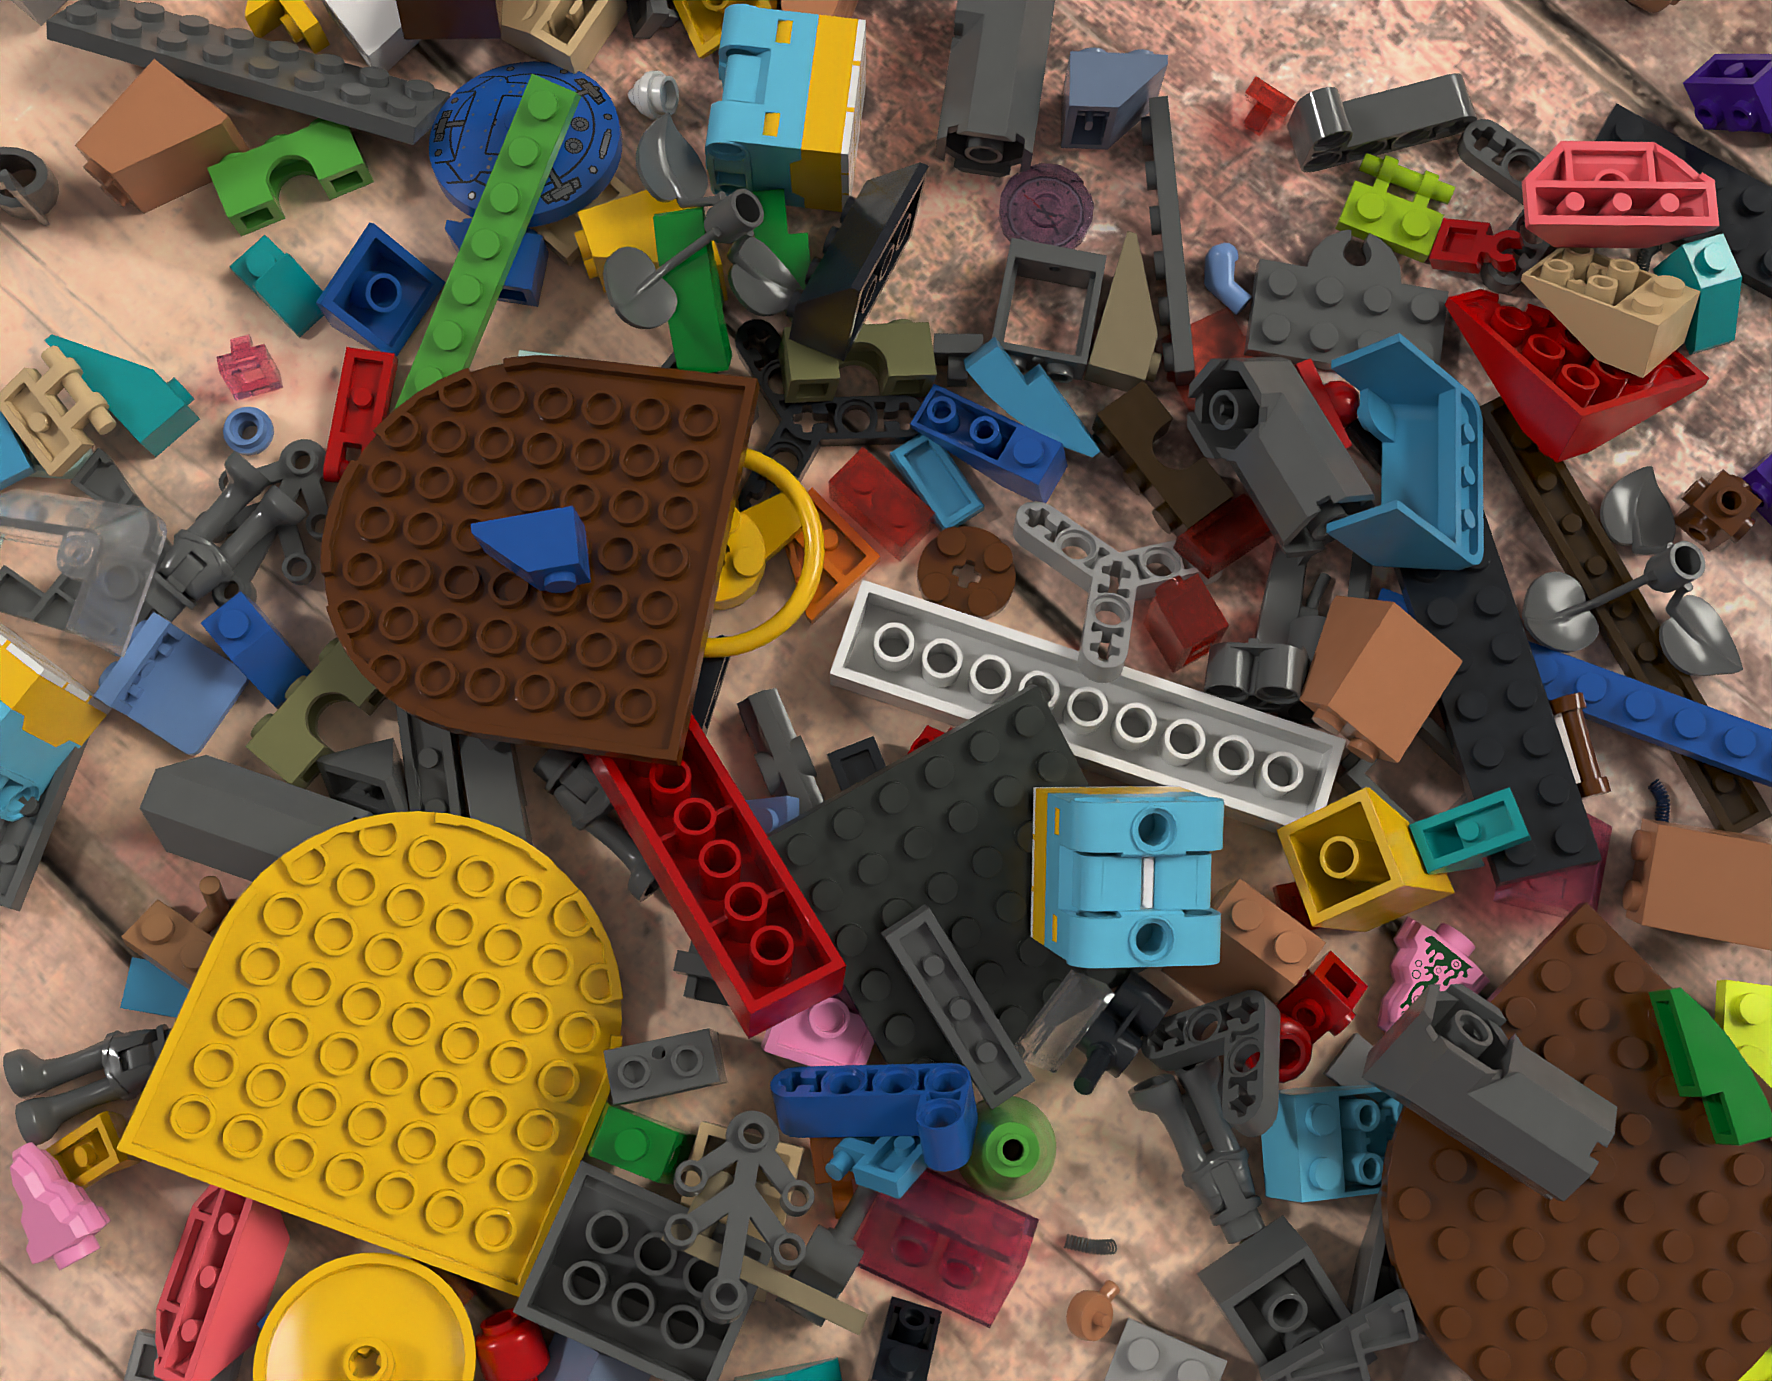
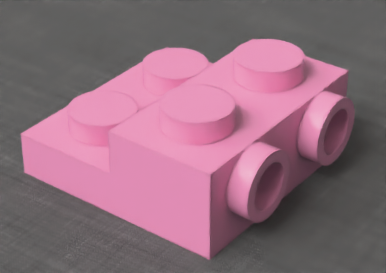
M843 985L841 992L767 1029L761 1048L765 1052L808 1066L866 1065L874 1045V1040Z

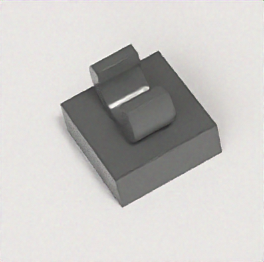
M626 0L628 7L627 15L633 38L650 39L660 26L672 27L680 19L677 10L668 8L671 0Z
M934 333L933 352L935 364L947 365V387H967L968 372L965 369L963 360L983 346V334Z

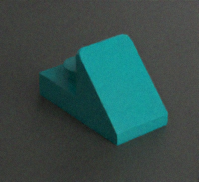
M266 235L262 236L229 266L234 274L299 338L324 316L316 304L323 291L290 254H284Z
M1510 787L1409 825L1429 875L1481 868L1485 866L1483 857L1532 840Z

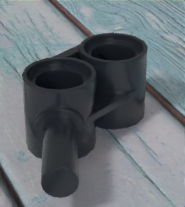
M1133 969L1125 982L1121 983L1105 1004V1009L1099 1012L1075 1045L1087 1058L1086 1063L1074 1081L1075 1090L1082 1095H1089L1093 1092L1105 1071L1115 1078L1121 1075L1142 1047L1144 1041L1141 1040V1037L1143 1035L1147 1037L1151 1034L1174 1002V1000Z

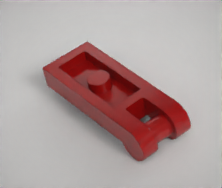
M346 347L323 467L325 482L339 483L346 467L350 463L349 460H346L347 448L361 449L362 453L376 436L373 430L388 416L398 366V358L394 353Z

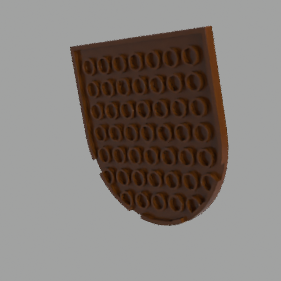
M531 355L504 358L503 364L489 366L473 372L469 368H465L434 382L414 394L391 412L373 430L376 436L363 450L358 460L350 461L335 489L327 512L321 545V574L325 578V591L328 600L327 612L334 631L348 657L361 674L392 703L429 725L455 734L680 767L760 391L757 378L565 356ZM573 506L585 525L591 583L576 585L575 589L565 593H551L546 590L539 591L486 554L473 536L471 524Z
M1587 902L1579 903L1487 998V1001L1498 1007L1507 1021L1501 1026V1029L1508 1040L1516 1034L1523 1046L1617 1106L1615 1135L1607 1148L1597 1142L1590 1156L1599 1161L1593 1174L1565 1201H1558L1555 1198L1550 1200L1544 1198L1404 1106L1398 1118L1392 1140H1388L1382 1171L1381 1209L1383 1231L1391 1265L1396 1268L1402 1288L1407 1292L1413 1315L1427 1337L1444 1357L1471 1381H1738L1772 1345V1137L1740 1146L1715 1144L1702 1098L1679 1096L1648 993L1672 987ZM1751 1068L1772 1112V1088Z

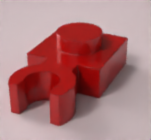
M1443 218L1429 260L1432 269L1479 274L1484 262L1491 263L1498 271L1511 272L1516 269L1514 255L1502 254V252L1509 248L1522 249L1524 243L1521 233L1514 230H1504L1493 235L1491 224L1488 222Z

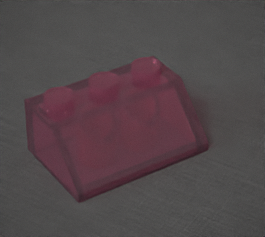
M926 1168L900 1199L878 1192L856 1240V1246L864 1250V1254L857 1267L990 1328L1025 1265L1039 1219L932 1169Z

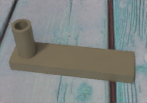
M721 1171L708 1179L704 1190L695 1196L687 1214L733 1184L734 1176ZM719 1221L697 1235L694 1244L690 1248L683 1250V1252L719 1268L722 1244L711 1239ZM676 1224L671 1228V1234L677 1240L683 1241L691 1236L690 1229L685 1224ZM743 1256L740 1279L860 1335L869 1314L750 1257Z

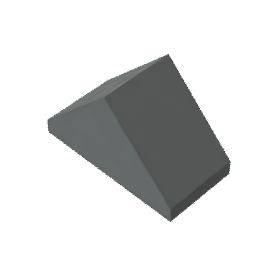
M394 738L323 755L316 761L330 798L369 811L374 815L408 812L405 771Z

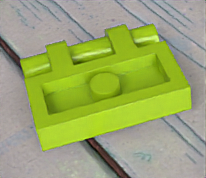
M1365 153L1358 171L1374 176L1375 180L1372 186L1354 181L1335 229L1339 231L1351 230L1352 236L1365 240L1368 234L1371 233L1379 237L1393 252L1424 263L1430 254L1445 215L1427 208L1429 200L1431 198L1448 205L1455 186L1439 181V175L1426 170L1424 174L1400 166L1398 165V159L1385 155L1384 159ZM1392 183L1415 192L1412 202L1387 193L1389 184Z

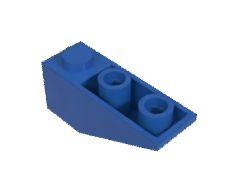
M933 384L910 423L913 429L997 484L1031 501L1047 503L1068 467L1061 442L936 384Z

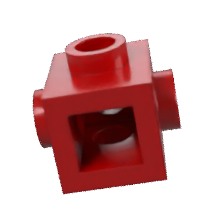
M1330 950L1311 968L1306 970L1296 986L1282 997L1277 1007L1279 1011L1300 1022L1309 1033L1311 1042L1314 1044L1328 1031L1335 1037L1350 1024L1356 1016L1352 1010L1368 986Z

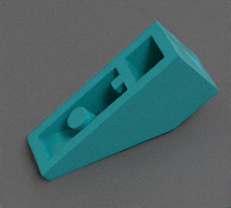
M53 334L44 340L50 347L58 346L67 358H74L83 370L81 377L93 392H99L109 404L110 412L155 457L200 420L188 406L195 400L194 397L175 377L166 383L153 369Z

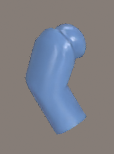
M1224 242L1210 248L1205 257L1204 284L1209 292L1234 314L1238 315L1251 301L1252 296L1234 281L1235 261L1238 260V251L1232 244Z

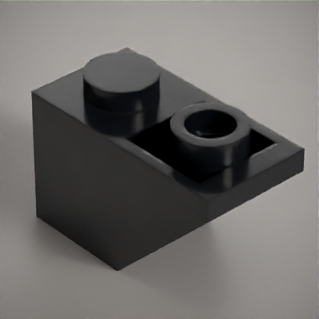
M892 1296L868 1381H927L942 1311Z

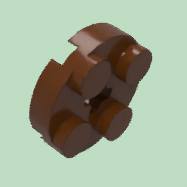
M971 526L949 527L942 530L925 547L917 570V583L924 600L983 620H988L993 615L996 616L1006 607L1012 596L1016 580V570L1011 549L991 532ZM965 564L974 567V573L980 576V581L978 583L970 582L967 588H962L958 586L959 577L953 575L952 572L955 568L962 569Z

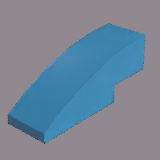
M993 337L963 360L966 371L983 391L1020 423L1061 442L1063 447L1078 453L1094 457L1101 452L1090 432L1040 364L1023 375L996 337Z

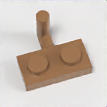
M206 876L200 881L199 888L207 906L192 922L157 899L122 935V939L127 947L188 990L213 939L209 933L230 910V905L220 880L215 876Z

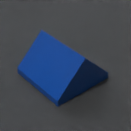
M369 223L316 304L330 325L336 330L373 351L394 353L397 357L446 282L377 225Z

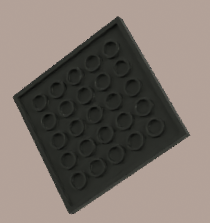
M1031 684L766 834L768 836L767 839L771 841L847 965L843 985L887 1065L955 1063L962 1065L881 932L924 904L934 914L1014 1047L1125 982L1132 969L1140 973L1148 968H1081L1067 964L1065 959L1030 937L1034 787H1090L1038 685Z

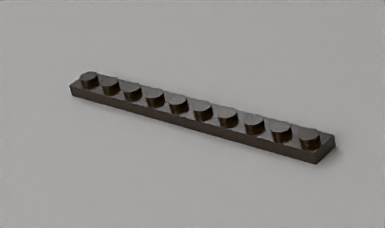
M1501 396L1480 406L1483 417V433L1565 574L1572 576L1582 586L1586 601L1633 580L1564 461L1556 463L1552 458L1544 455L1539 450L1538 445L1523 433ZM1639 588L1590 610L1598 623L1599 632L1626 677L1708 706L1690 675L1676 669L1663 653L1659 640L1660 624ZM1669 750L1715 829L1741 833L1772 816L1752 780Z

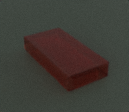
M1243 493L1176 538L1173 549L1207 579H1210L1272 537L1273 534L1252 499Z

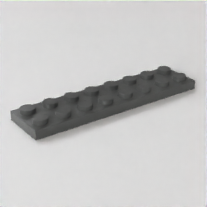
M78 0L46 21L48 40L145 68L155 59L179 78L414 145L432 128L437 114L450 98L449 92L435 89L433 84L424 80L407 81L389 75L388 71L379 67L362 68L345 63L337 55H317L300 50L292 42L268 41L254 37L253 32L247 29L223 28L209 24V20L202 16H181L165 11L163 6L152 2Z

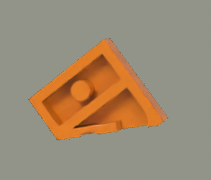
M812 487L808 494L820 517L825 547L820 582L815 595L804 611L807 620L814 624L880 562L881 556ZM803 531L784 547L796 586L804 563Z

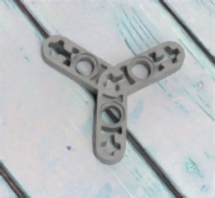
M1038 501L1027 502L1020 506L1016 513L1013 527V536L1020 546L1088 592L1078 655V668L1085 677L1097 683H1108L1116 680L1121 675L1128 654L1135 601L1211 584L1221 577L1228 556L1225 545L1215 537L1208 535H1195L1118 552L1054 507ZM1069 546L1079 547L1086 552L1087 557L1084 559H1072L1063 553L1062 549ZM1151 563L1163 564L1169 568L1172 574L1157 576L1148 570L1147 565ZM1110 576L1118 578L1119 586L1116 594L1108 593ZM1100 611H1110L1119 616L1121 622L1116 625H1107L1099 621L1095 614ZM1100 642L1109 643L1107 661L1098 660L1097 652Z

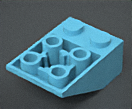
M1374 1085L1303 1087L1279 1090L1277 1118L1273 1125L1261 1135L1265 1197L1304 1203L1378 1194L1382 1184V1171L1388 1140H1392L1404 1105ZM1354 1094H1366L1379 1102V1104L1377 1105L1372 1100L1357 1099Z

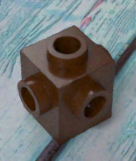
M1721 470L1708 481L1700 476L1680 498L1685 502V505L1673 519L1675 524L1686 532L1688 536L1710 552L1728 539L1734 543L1738 542L1755 524L1756 520L1750 515L1760 505L1762 500L1752 493L1751 487L1742 478Z

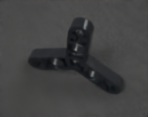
M762 319L746 321L738 328L735 334V346L739 359L751 378H757L760 392L780 422L762 454L773 458L780 452L792 453L798 460V466L792 474L800 483L820 447L905 444L920 434L911 426L908 430L900 429V424L897 421H884V432H876L878 425L876 409H884L883 419L898 418L900 410H909L910 418H914L922 403L913 396L834 397L833 401L785 403L784 394L773 392L768 385L771 376L781 372L779 358L776 359L779 356L780 335L769 322ZM752 335H756L759 340L767 337L765 341L766 352L772 361L765 366L761 354L755 347L747 350L749 347L748 338ZM855 409L865 412L870 419L867 429L858 433L848 431L842 424L844 415ZM828 411H835L834 426L836 433H828V423L813 424L812 432L809 433L803 432L801 424H794V422L801 421L803 413L806 412L812 413L813 420L828 421ZM752 471L738 498L740 512L752 507L749 500L751 498L760 500L767 489L766 481L760 480L762 475ZM772 483L774 488L769 498L781 493L774 483Z

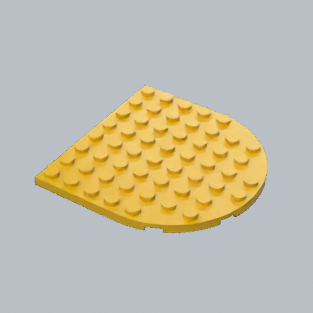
M422 811L384 813L362 817L334 826L306 839L274 861L242 892L226 914L209 945L118 1143L117 1150L519 1297L585 1154L609 1096L610 1084L603 1051L622 1047L621 999H623L618 965L610 940L586 896L573 884L568 876L544 853L525 840L501 828L472 818L448 813Z

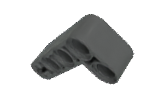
M1453 73L1343 102L1338 89L1335 87H1324L1314 90L1298 100L1287 123V129L1301 171L1314 172L1361 160L1365 153L1376 156L1459 134L1470 123L1477 121V116L1463 76Z

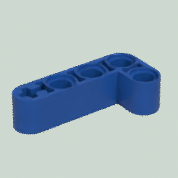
M931 1063L792 1067L780 1071L770 1082L780 1130L789 1137L919 1136L924 1162L929 1168L942 1172L953 1171L963 1167L972 1155L978 1113L970 1071L960 1064Z

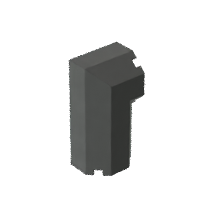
M957 0L954 20L955 37H952L936 141V157L945 161L947 153L955 158L954 167L961 172L999 178L1010 175L1011 166L1021 164L1020 172L1030 170L1055 0Z
M1282 357L1213 358L1189 384V398H1195V412H1188L1187 428L1205 457L1223 458L1230 462L1286 558L1311 556L1325 550L1326 547L1322 540L1330 536L1326 533L1327 523L1375 507L1372 501L1375 500L1373 491L1291 360Z
M208 755L155 769L140 806V810L166 852L251 882L284 853L306 839L334 826L374 815L358 807Z
M1430 984L1368 1052L1362 1078L1544 1198L1550 1200L1555 1198L1558 1201H1565L1593 1174L1599 1161L1590 1156L1596 1143L1598 1142L1607 1148L1615 1135L1617 1106L1523 1046L1516 1034L1508 1040L1501 1029V1026L1507 1020L1500 1009L1462 984H1451L1446 991H1439L1441 984Z

